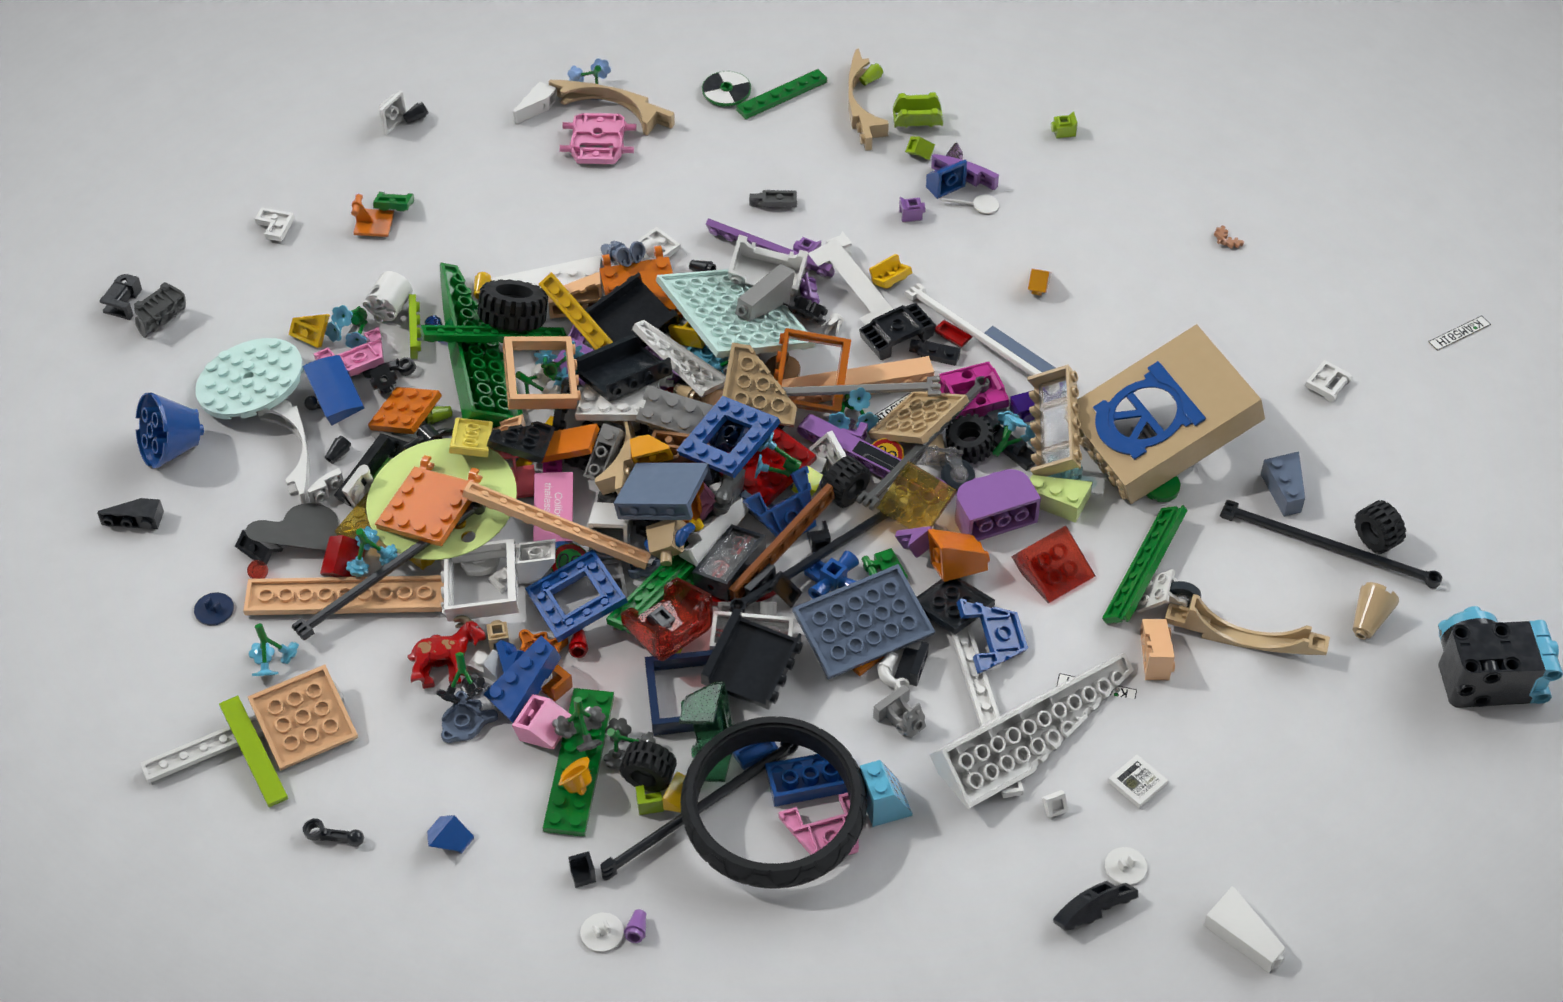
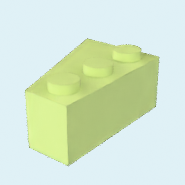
M1032 475L1030 481L1041 497L1040 509L1076 523L1091 496L1093 482Z

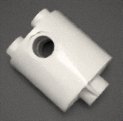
M385 271L366 296L363 307L379 323L393 321L409 299V294H412V286L401 274Z

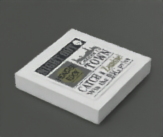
M1136 754L1109 777L1108 783L1135 806L1140 808L1165 787L1168 780Z

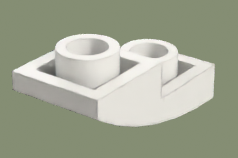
M339 468L322 476L310 486L308 494L311 503L321 502L329 498V491L337 489L342 485L344 481Z

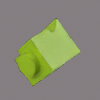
M1074 111L1069 115L1054 117L1053 122H1051V131L1055 133L1056 139L1076 136L1078 122Z

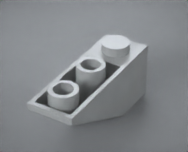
M603 423L583 477L595 480L597 476L613 463L620 452L626 436L620 428Z

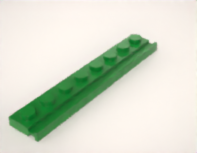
M1184 505L1181 508L1177 506L1165 507L1159 511L1102 617L1106 624L1120 623L1123 620L1129 622L1188 511Z
M688 540L686 541L684 548L690 544ZM679 555L673 556L672 565H661L626 598L628 603L614 610L606 618L607 624L622 631L626 630L629 634L632 633L647 618L648 614L654 611L692 574L697 566L681 558Z

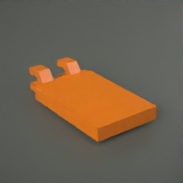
M597 423L554 431L542 463L592 454L599 432Z

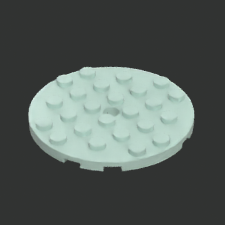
M277 338L250 340L220 352L215 359L206 365L196 383V398L202 409L216 418L232 419V417L241 416L243 419L257 415V411L265 408L269 410L275 407L296 389L300 383L299 377L301 373H304V362L298 349L287 341Z

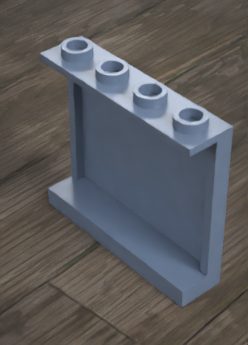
M636 463L614 502L617 518L635 520H691L693 517L691 504L704 480H712L708 463Z

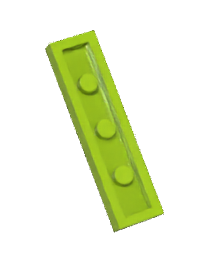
M409 294L411 359H418V352L421 351V341H417V338H421V328L417 327V325H420V314H416V312H420V301H416V294Z

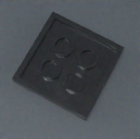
M960 578L945 582L941 579L917 596L927 617L955 635L977 619H961L956 603L959 599H966L967 602L973 604L975 602L982 603L983 606L990 608L995 606V599Z

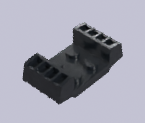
M913 303L907 306L902 305L872 319L870 323L861 327L859 332L861 338L878 358L884 360L891 357L892 346L916 335L925 341L934 335L936 324L917 303Z

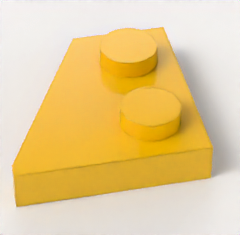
M330 314L292 318L288 335L314 347H322Z

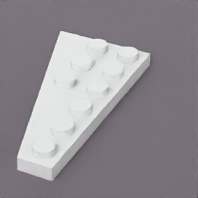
M601 255L494 277L492 280L513 279L539 286V283L552 272L563 285L599 272L602 259Z
M645 320L634 324L632 330L663 360L668 357L671 358L672 369L700 397L724 387L726 375Z

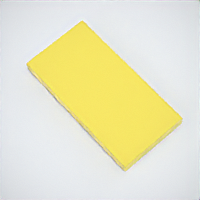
M455 418L449 453L488 457L489 447H487V442L493 429V422Z

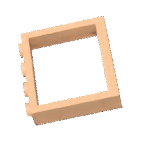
M571 336L504 337L503 358L508 410L576 409L577 401L581 399L580 390H577L579 375H575L577 359H574L573 355H575L576 348L575 344H572ZM513 350H566L570 394H517Z

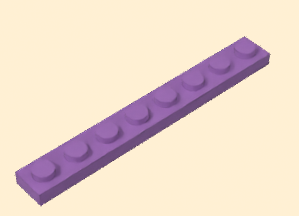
M708 218L706 222L709 233L715 236H724L730 242L737 241L738 236L743 235L748 237L747 242L751 245L752 242H755L756 247L790 255V251L794 252V255L799 253ZM810 256L807 257L805 270L816 271L822 277H833L835 270L831 264L825 262L817 266Z

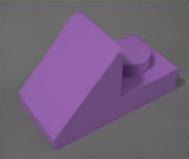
M928 526L897 530L895 537L903 549L909 548L913 555L918 558L929 549L928 529L932 528Z

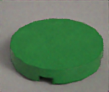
M1175 476L1149 492L1146 496L1152 500L1156 499L1157 502H1169L1175 499L1181 486L1179 478Z

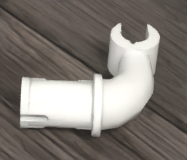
M890 652L877 665L880 680L896 691L904 684L908 687L909 681L905 678L896 679L891 675L892 667L898 656L896 653Z

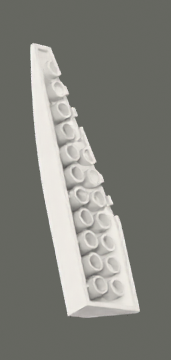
M1123 652L929 754L938 774L967 809L1032 774L1037 769V766L1044 762L1048 755L1057 749L1066 737H1069L1088 715L1099 706V703L1104 698H1107L1112 693L1111 691L1133 672V667L1126 653Z

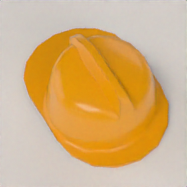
M583 757L570 764L563 771L558 785H562L569 793L577 792L583 795L587 789L586 786L592 781L588 768L589 758Z

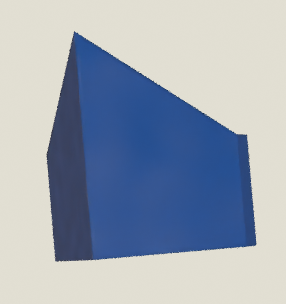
M455 815L440 816L427 831L428 846L454 850L462 854L474 839V835Z

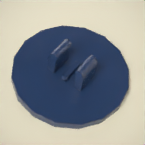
M220 592L204 595L194 606L196 619L208 626L224 623L234 612L232 599Z

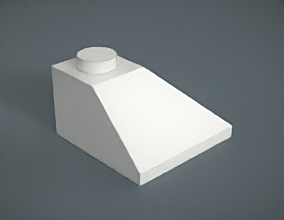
M401 90L390 96L379 106L383 134L386 136L404 120L403 114L406 113L403 91Z
M556 539L517 544L515 565L519 584L537 582L555 563Z

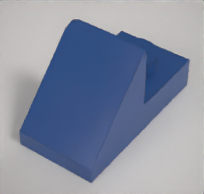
M503 640L496 643L504 673L524 651L517 650L514 644Z

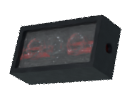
M731 524L693 570L694 589L729 601L731 598L729 592L731 585L766 549V535Z

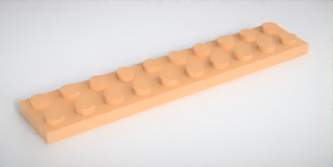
M441 575L386 576L334 614L442 612L441 602H444V598L441 596V587L444 586V583H442ZM367 577L248 579L243 609L244 615L317 614Z

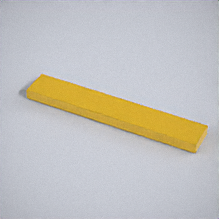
M552 272L539 283V286L595 350L613 342Z

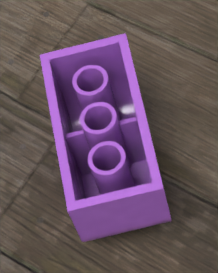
M1014 469L993 472L990 475L967 481L959 487L956 499L955 523L961 533L973 535L977 541L1037 523L1041 497L1025 473Z

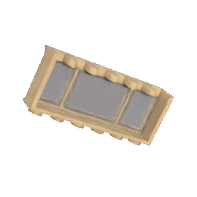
M1065 365L1027 377V380L1034 387V390L1029 392V397L1035 403V406L1029 407L1030 413L1035 418V421L1030 423V428L1036 434V437L1030 439L1032 446L1036 449V453L1031 454V459L1037 465L1031 468V472L1034 475L1050 476L1075 468L1081 469L1080 461L1082 460L1080 444L1082 441L1079 435L1081 424L1078 419L1080 407L1077 397H1079L1077 372L1073 371L1069 365Z

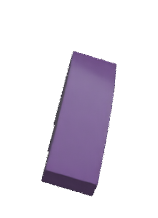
M933 154L931 168L938 170L962 160ZM967 161L966 182L975 187L981 183L993 191L998 187L999 174Z

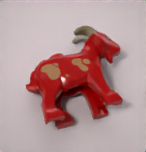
M460 615L453 619L454 622H460L455 625V628L460 629L454 635H432L430 638L418 641L413 647L411 654L407 656L410 661L415 662L410 677L411 683L419 680L422 682L423 689L433 688L435 683L429 676L432 667L448 665L449 683L451 685L458 671L455 654L463 652L465 656L468 642H472L476 646L479 641L486 639L485 632L472 619ZM459 677L457 684H461V677Z

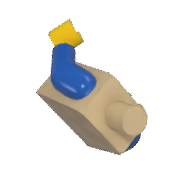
M698 518L696 521L694 519L689 520V523L682 520H663L646 526L647 540L644 542V546L651 555L660 559L662 566L672 565V557L683 553L689 534L693 531H700L703 529L704 524Z

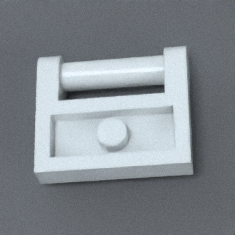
M1324 360L1306 381L1305 387L1324 396L1328 402H1334L1337 394L1345 384L1350 383L1352 375ZM1336 376L1339 377L1340 380L1332 390L1328 389L1327 387Z
M367 465L359 466L342 488V492L351 505L358 510L362 505L366 504L368 492L374 480ZM362 478L367 482L365 487L361 482Z

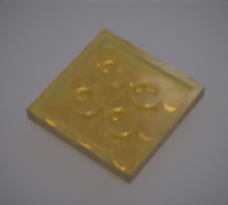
M908 461L876 509L907 529L928 526L932 528L957 491Z

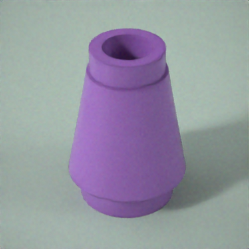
M635 910L624 930L625 938L631 943H640L646 936L647 914L644 910Z

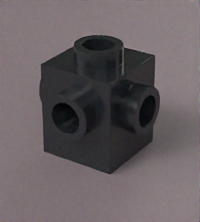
M387 363L370 371L369 374L372 378L370 384L374 390H378L379 393L384 392V394L394 390L398 378L394 370L390 371ZM385 378L387 381L383 382L381 379Z

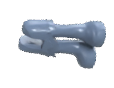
M611 241L610 244H603L601 246L602 255L609 254L612 262L616 260L620 265L630 266L632 261L639 263L643 259L645 246L639 241H634L630 248H628L622 242Z

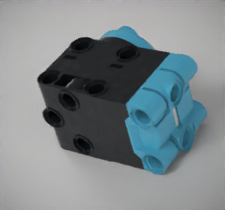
M1471 606L1438 624L1439 638L1443 648L1438 667L1448 701L1452 706L1465 708L1530 703L1542 704L1551 700L1552 695L1548 686L1549 682L1561 678L1563 671L1558 659V644L1556 641H1552L1546 621L1498 622L1496 616L1492 613L1483 611L1478 606Z

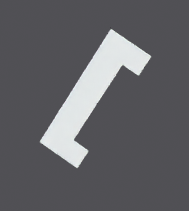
M837 239L808 253L817 266L830 261L870 310V313L860 318L865 325L870 323L872 319L893 310Z

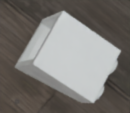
M594 502L588 528L630 544L633 519H618L614 503ZM594 549L599 558L615 559L610 555L597 552Z

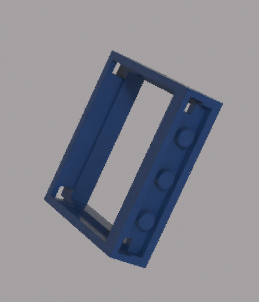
M713 650L645 657L652 732L654 736L727 728L726 719H730L729 707L725 708V703H728V697L726 693L716 690L719 712L660 718L654 671L705 666Z

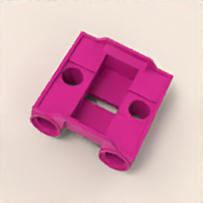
M989 361L939 374L940 381L938 384L941 386V393L965 395L974 386L977 377L984 376V383L987 378L990 381L989 389L984 393H979L956 419L960 415L967 416L966 414L969 413L972 416L978 414L981 417L988 414V412L1009 407V398L1005 392V387Z

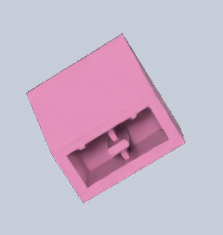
M532 694L512 724V727L520 741L554 750L562 736L555 733L552 722L558 716L570 718L571 714L550 698Z

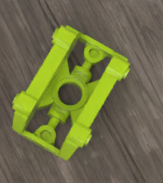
M930 92L929 95H906L905 93H899L893 105L894 128L898 126H905V128L909 126H943L941 103L936 92Z

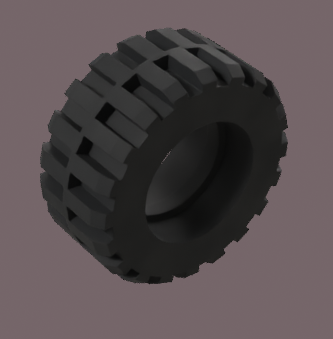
M513 279L492 280L486 282L480 288L477 314L483 323L500 330L518 332L536 330L542 327L546 321L548 295L542 288L529 282L515 281Z

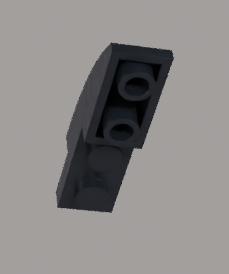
M1108 881L1096 884L1068 902L1053 918V923L1063 930H1073L1076 926L1091 924L1095 920L1102 918V910H1108L1112 906L1126 904L1130 900L1139 898L1138 889L1128 883L1115 886Z

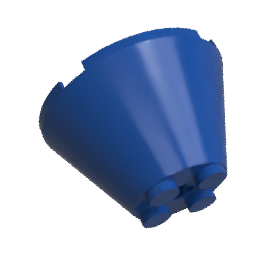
M152 392L144 393L139 399L136 409V419L139 418V429H135L136 439L141 457L147 466L159 468L191 448L198 446L200 436L204 434V426L200 424L197 409L189 408Z

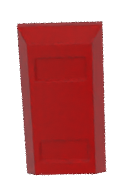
M946 320L938 324L935 329L937 335L960 348L973 338V336Z

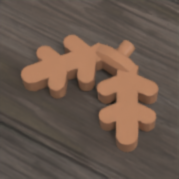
M1222 225L1220 228H1216L1214 236L1217 237L1218 244L1227 245L1231 249L1233 246L1236 248L1243 246V240H1238L1237 237L1234 240H1231V237L1227 238L1228 230H1225V226Z

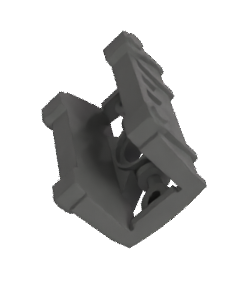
M164 282L160 285V289L143 301L134 303L135 325L144 338L147 337V334L152 331L155 332L161 325L168 323L172 317H176L179 311L184 310L186 307L185 294L178 288Z

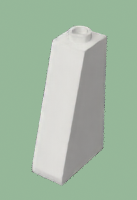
M1233 886L1206 915L1204 926L1268 973L1274 967L1279 968L1284 961L1283 953L1285 947Z

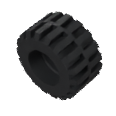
M970 413L966 414L967 416L960 415L958 419L954 418L952 423H949L948 429L945 432L949 454L952 455L953 459H963L973 464H978V461H985V457L989 458L990 452L994 450V436L990 422L986 421L983 416L979 417L978 414H974V416ZM968 437L977 438L973 441H963L965 438Z
M852 456L842 457L826 473L821 489L827 483L832 485L835 499L832 502L840 508H846L855 503L857 497L866 490L871 479L870 470Z
M1377 500L1358 511L1355 515L1354 523L1357 534L1366 547L1373 552L1382 554L1404 542L1406 538L1405 523L1400 513L1390 503H1386L1384 500Z
M642 740L634 741L626 749L619 772L625 781L634 787L644 785V790L660 792L666 790L670 785L677 766V760L673 753L659 744Z

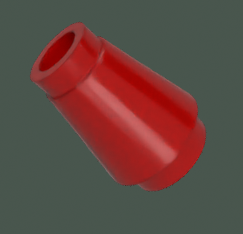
M583 629L574 633L571 637L568 651L574 658H582L588 652L585 631Z

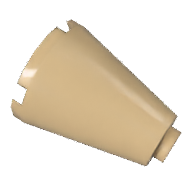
M1367 582L1365 586H1361L1352 629L1356 637L1365 640L1374 635L1399 603V597L1395 592L1389 593L1386 591V586L1373 582Z

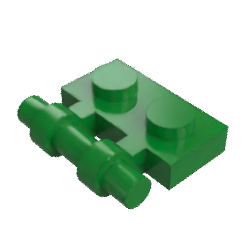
M892 548L875 553L874 561L870 560L867 555L861 559L863 568L870 575L877 573V569L882 571L899 564L908 580V576Z

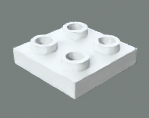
M655 227L637 240L645 246V255L643 257L645 260L655 259L654 246L661 245L663 257H670L681 249V245L658 227Z

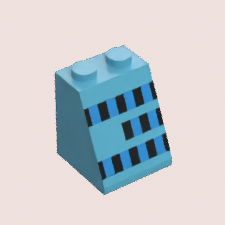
M881 760L860 765L867 793L866 812L872 827L913 816L898 778Z

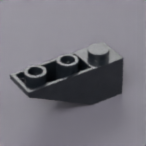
M139 498L99 510L97 514L101 525L158 529L164 510L160 499Z

